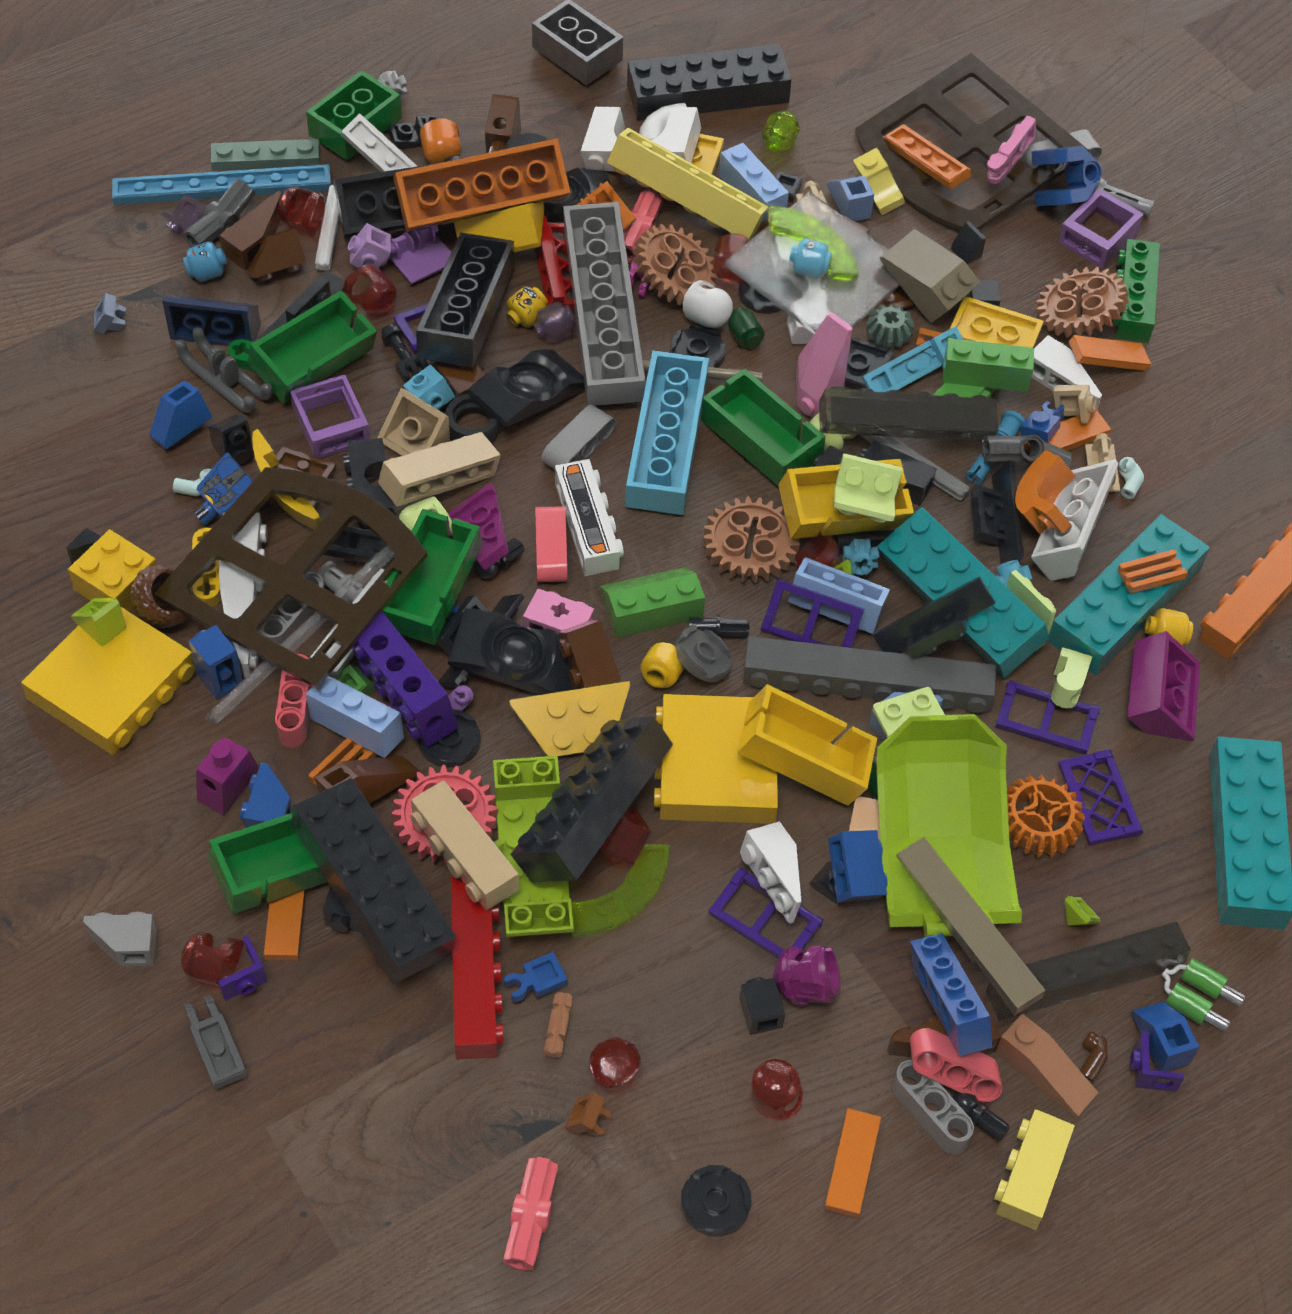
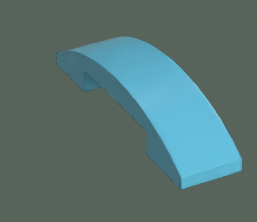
M957 326L862 376L874 402L942 366L948 338L964 340Z

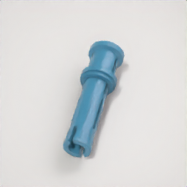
M1004 411L998 427H994L989 434L990 436H1016L1021 431V426L1025 419L1016 411ZM981 452L972 467L965 474V478L969 483H972L974 478L977 477L974 485H981L995 462H984Z

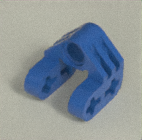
M1084 146L1031 151L1032 165L1067 162L1065 172L1066 183L1069 185V188L1035 192L1036 206L1064 205L1088 201L1101 179L1102 168Z

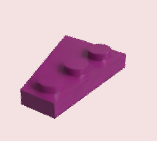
M491 482L448 513L452 521L453 519H458L480 527L482 547L476 560L484 570L509 553L497 490Z

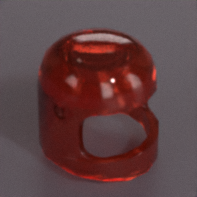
M290 187L280 197L278 203L279 217L289 226L308 232H315L324 216L325 197L319 192L299 187Z
M734 233L722 236L716 243L714 250V273L725 283L737 284L743 282L752 270L756 252L755 245L744 235Z
M373 264L359 267L346 278L343 284L346 295L351 300L359 302L364 311L373 315L387 312L397 299V289L392 280ZM365 275L371 279L373 284L369 289L360 295H352L354 283L360 276Z
M196 933L189 938L183 948L181 955L182 969L193 980L219 987L218 981L233 975L242 954L244 942L243 940L228 937L221 947L213 948V936L211 933ZM232 948L231 955L226 956L228 951Z
M767 1060L758 1065L753 1072L751 1095L753 1105L758 1113L769 1119L787 1120L795 1116L801 1109L803 1091L799 1073L793 1065L785 1060ZM798 1096L795 1106L791 1110L785 1111L786 1106Z

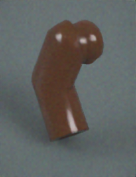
M1089 1032L1083 1041V1047L1090 1050L1091 1053L1080 1071L1088 1080L1094 1082L1108 1058L1107 1040L1104 1036L1099 1037L1095 1032Z

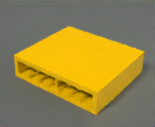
M122 607L121 610L126 629L103 647L78 625L21 682L27 700L112 756L119 748H123L129 743L132 735L151 720L153 713L162 704L167 703L172 698L174 691L183 682H187L195 671L190 650Z
M663 694V706H657L656 720L662 725V729L673 743V746L655 770V779L661 780V787L654 788V807H660V820L763 824L776 822L778 809L777 771L737 753L742 730L746 727L744 721L748 704L754 697Z

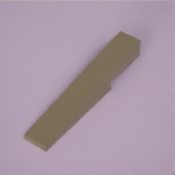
M925 837L897 853L896 857L968 958L973 964H978L1014 1016L1043 998L1046 991Z

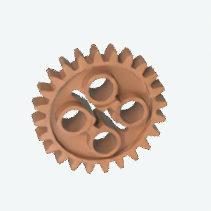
M660 224L658 228L653 225L649 230L646 229L635 243L636 247L632 252L636 255L633 262L639 265L636 272L644 274L641 281H649L651 283L649 290L656 288L659 298L665 294L669 303L675 298L677 304L681 305L686 292L694 282L702 280L711 283L714 287L716 286L714 282L718 276L714 272L717 270V267L711 265L714 257L706 256L709 249L699 246L701 240H692L693 233H689L687 236L684 235L683 228L681 227L678 231H675L672 224L667 229L663 224ZM681 251H683V255H682L681 259H680L679 262L676 264V266H675V268H674V270H673L674 273H673V274L670 276V278L668 279L667 276H668V274H669V271L672 269V267H673L674 264L676 263V261H677V259H678L677 256L680 254Z
M1085 267L1081 273L1074 269L1073 275L1069 276L1067 273H1063L1062 280L1054 278V285L1045 286L1046 292H1040L1041 299L1037 300V312L1039 319L1044 321L1043 326L1047 327L1048 332L1055 330L1057 336L1065 332L1066 338L1071 336L1072 333L1081 336L1082 332H1086L1091 336L1094 329L1102 332L1104 324L1113 326L1111 319H1121L1119 312H1126L1125 305L1129 304L1127 287L1124 284L1123 278H1118L1116 272L1110 274L1109 269H1105L1101 273L1099 267H1096L1092 272H1089L1088 267Z
M747 496L745 503H741L738 498H735L734 506L724 502L723 511L715 508L714 517H708L703 535V546L706 547L705 555L711 556V565L719 564L720 573L727 569L730 570L729 578L731 579L736 574L741 575V582H744L747 576H751L754 583H757L758 576H762L765 581H769L770 573L780 577L781 569L788 571L790 562L794 563L796 553H799L800 538H790L786 516L783 515V506L773 509L772 500L767 505H763L761 497L757 499L756 503H752L750 497ZM753 520H757L758 523L756 527V534L753 540L750 559H746L745 556L747 552V544L749 543L752 522Z

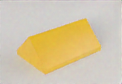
M543 202L529 203L455 221L457 238L460 232L512 240L514 241V252L541 246L544 204Z

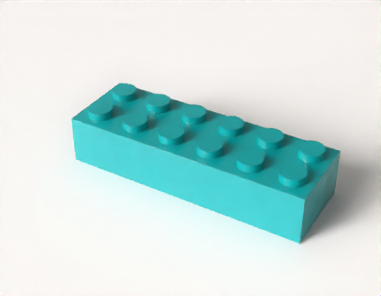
M923 507L877 546L883 562L927 604L980 576L996 602L994 605L968 618L967 630L962 638L988 664H995L996 671L1003 678L1007 677L1050 638L1046 623Z
M1160 514L1053 620L1049 633L1050 638L1047 641L1060 651L1064 647L1092 656L1088 671L1097 676L1145 627L1148 616H1153L1158 609L1163 608L1201 570L1210 547ZM1175 549L1177 553L1176 559H1180L1182 562L1181 568H1185L1188 572L1185 579L1136 593H1129L1117 571L1119 564ZM1173 569L1157 573V575L1172 572ZM1142 577V578L1134 579V580H1131V581H1132V582H1136V581L1143 580V579H1147V578H1146V577Z
M1217 737L1209 755L1219 924L1285 930L1292 917V871L1281 742Z

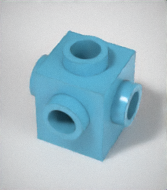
M431 365L427 366L403 385L407 391L437 410H440L455 398L444 377Z

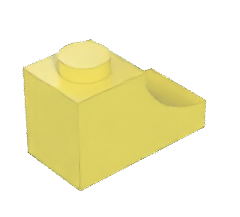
M877 148L853 160L857 175L866 177L874 193L873 203L881 216L905 204L904 197L897 187L886 161Z

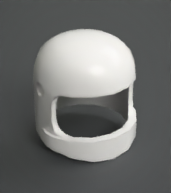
M699 280L694 282L686 292L683 299V312L689 320L705 327L717 328L723 326L731 317L733 302L729 294L724 290L715 288L709 282Z

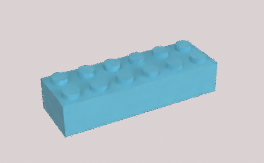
M652 350L626 483L625 507L684 515L701 420L702 397L705 396L708 380L709 358Z

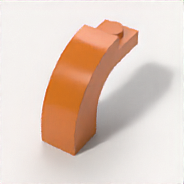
M1047 450L1030 465L1023 475L1016 490L1015 503L1017 509L1039 534L1045 529L1050 531L1052 528L1064 534L1072 525L1054 505V502L1059 493L1076 476L1060 456Z

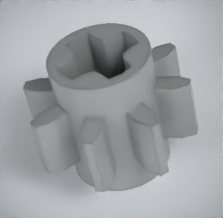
M386 71L379 76L378 81L399 93L401 100L404 94H408L404 75L398 77L396 71Z

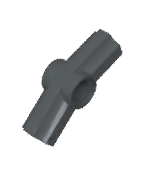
M236 178L221 199L209 203L204 210L203 217L183 232L184 239L189 243L190 247L205 242H212L226 228L231 227L240 220L239 215L254 198L256 192L245 182Z
M1036 435L985 436L982 443L984 462H1007L1010 460L1032 464L1045 450L1060 456L1068 467H1070L1072 462V453L1044 442ZM1026 442H1029L1031 445V453L1028 456L1024 452V444Z

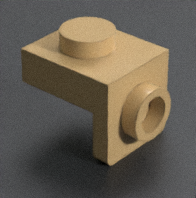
M1090 385L1055 386L1053 390L1055 408L1057 409L1060 405H1064V416L1079 415L1081 423H1088L1091 413H1095L1096 398L1094 395H1091Z

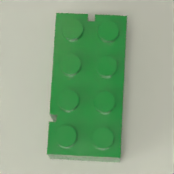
M339 291L250 344L248 364L265 383L271 384L273 393L285 404L291 400L290 391L305 385L318 383L371 351L374 347L377 330L362 313L356 316V306L342 291Z
M745 368L725 382V387L721 384L702 397L701 420L777 486L788 469L811 467L818 454L823 455L826 436L808 421L803 423L802 427L803 417Z
M422 509L412 532L426 550L428 557L382 612L401 635L435 645L445 625V617L449 616L482 544L479 526L453 519L451 523L453 539H450L448 516ZM393 572L387 579L386 584L391 587L400 574Z
M292 813L209 840L208 860L232 915L261 905V898L265 897L268 903L327 882L291 826Z

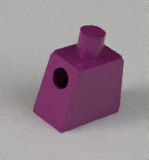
M226 737L214 743L209 754L196 769L197 801L224 816L250 784L252 775L258 773L259 767L251 752Z

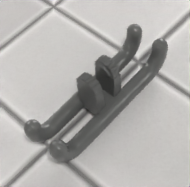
M196 327L192 333L198 348L209 359L210 371L191 355L184 340L180 339L175 342L177 354L182 362L240 411L251 413L255 409V399L252 396H246L243 399L230 387L236 382H239L261 400H269L272 397L273 388L271 384L264 383L260 386L238 368L237 362L233 357L227 356L226 358L225 352L221 347L214 348L207 341L202 328Z

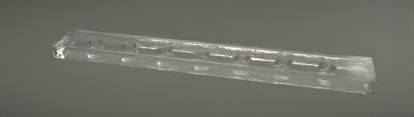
M388 547L381 549L334 594L348 601L395 556ZM314 612L280 645L294 652L328 619ZM263 660L205 715V718L212 726L218 724L267 678L277 666Z

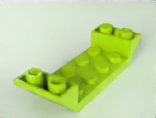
M558 756L493 760L495 797L498 809V839L504 843L502 854L519 874V891L503 900L506 937L574 932L568 881L531 883L510 855L518 845L519 838L530 829L535 822L536 815L547 806L552 799L553 792L560 787Z

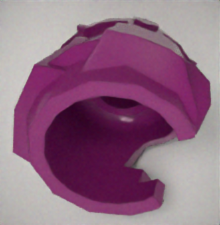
M813 945L807 948L805 953L803 949L790 947L781 953L778 963L774 967L772 978H775L778 991L783 993L788 998V1001L796 1005H806L808 1003L831 1004L835 1001V997L840 993L841 981L836 955L832 947Z

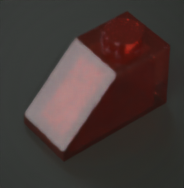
M629 806L601 846L605 853L604 857L615 864L621 865L622 862L634 866L651 833L636 808Z

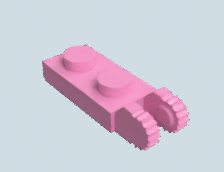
M1027 115L1021 124L1015 126L1009 140L1002 143L998 153L991 155L987 162L988 182L993 184L1000 183L1035 140V118Z

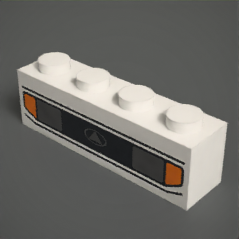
M590 459L556 465L555 485L561 504L565 506L566 520L584 576L618 570L620 557L624 556L621 539H616L614 535L616 533L614 518L612 515L608 516L606 511L608 510L607 496L605 492L600 493L599 490L601 481L598 470L592 469Z

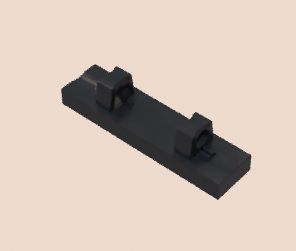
M346 527L323 554L343 558L344 562L356 564L359 561L387 567L395 558L393 552L372 531Z

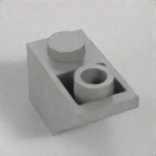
M102 912L94 916H84L83 922L89 938L119 966H154L157 928L152 914L131 912L128 915H112Z

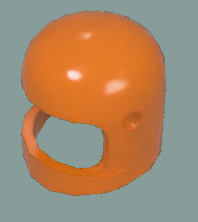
M434 119L424 124L421 128L420 139L425 159L430 164L442 163L449 156L460 157L462 151L459 140L460 132L455 122L448 119Z

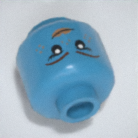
M205 242L189 248L187 256L183 258L189 277L191 279L195 278L199 282H205L222 276L224 272L223 265L227 264V258L223 249H217L212 242Z

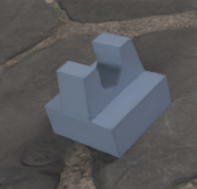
M105 293L94 309L93 331L105 334L107 329L121 331L125 326V320L120 318L125 314L126 308L116 303V296Z

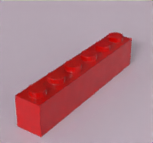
M451 874L452 931L456 935L452 950L456 1060L497 1058V1045H504L503 1024H496V1014L502 1013V993H495V982H501V962H494V952H500L499 932H493V922H499V906L496 904L486 911L479 901L474 903L470 899L460 877L456 879Z

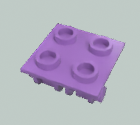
M437 225L418 229V231L413 230L410 231V234L405 232L402 236L391 239L389 259L411 285L443 270L450 257L451 251L435 234L439 232Z

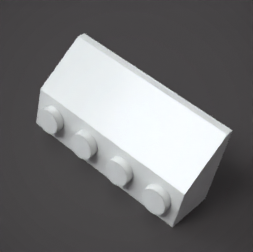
M1116 459L1071 470L1076 477L1059 493L1054 505L1072 526L1064 534L1053 528L1050 531L1045 529L1041 533L1031 556V559L1050 581L1075 576L1110 491L1118 466Z

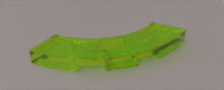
M769 205L770 233L783 234L799 241L808 238L826 243L828 251L832 252L828 267L830 279L858 280L860 272L856 259L845 241L833 229L804 212L792 208Z
M637 844L634 864L626 876V880L615 891L608 892L592 900L572 902L574 926L572 937H585L607 932L623 925L638 915L652 901L663 883L669 862L670 844Z

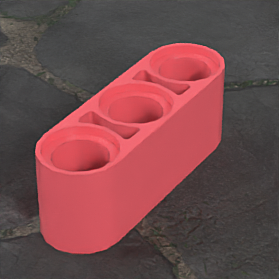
M565 506L535 507L537 582H567Z
M298 654L299 656H301V657H303V658H305V659H309V658L306 657L305 655ZM282 670L275 723L281 744L285 747L293 748L302 745L307 737L310 715L306 693L312 686ZM289 726H296V727L291 728V729H288V728H287V727H289Z
M929 1028L919 1029L911 1035L910 1048L912 1065L915 1071L960 1093L975 1094L978 1101L991 1102L1000 1097L1002 1084L999 1066L995 1059L980 1051L959 1057L948 1036Z

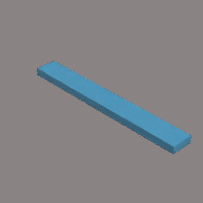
M326 164L113 178L112 199L114 205L221 198L236 178L251 187L256 192V195L275 194L277 191L282 192V194L329 191L331 186L330 166Z

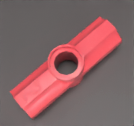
M647 189V191L640 193L635 207L631 211L637 220L623 230L628 263H632L636 257L632 252L636 247L635 243L646 229L649 230L653 225L656 226V218L663 205V197L656 190Z
M529 1158L520 1194H517L514 1200L510 1219V1226L512 1227L503 1258V1263L509 1265L512 1269L521 1271L534 1270L542 1233L547 1231L552 1209L551 1197L558 1172V1164L553 1163L547 1158Z

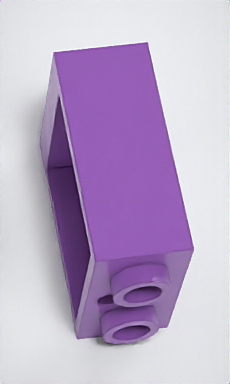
M1098 188L1088 201H1085L1062 224L1058 243L1103 269L1118 254L1119 249L1125 247L1126 240L1133 239L1138 234L1144 214ZM1094 211L1121 226L1120 230L1109 241L1081 225Z
M346 375L329 378L325 381L302 386L290 391L294 414L314 457L321 459L348 450L347 442L370 439L368 422ZM343 400L352 420L314 432L305 412Z

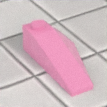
M832 312L827 314L798 356L796 371L797 406L804 414L812 418L827 403L836 402L841 404L853 328Z

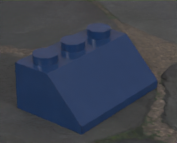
M172 295L163 297V308L169 336L172 340L181 339L195 342L192 332L196 327L203 329L207 341L213 345L229 346L231 342L238 339L255 342L261 325L258 305L194 298L191 296Z

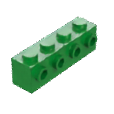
M1127 239L1124 249H1119L1116 265L1121 266V269L1117 270L1118 278H1123L1124 284H1126L1129 304L1125 305L1126 312H1119L1121 319H1112V324L1116 327V338L1145 343L1150 341L1155 325L1160 243Z

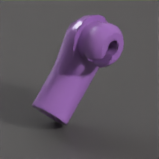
M459 686L448 695L452 709L462 711L470 704L473 699V692L468 686Z

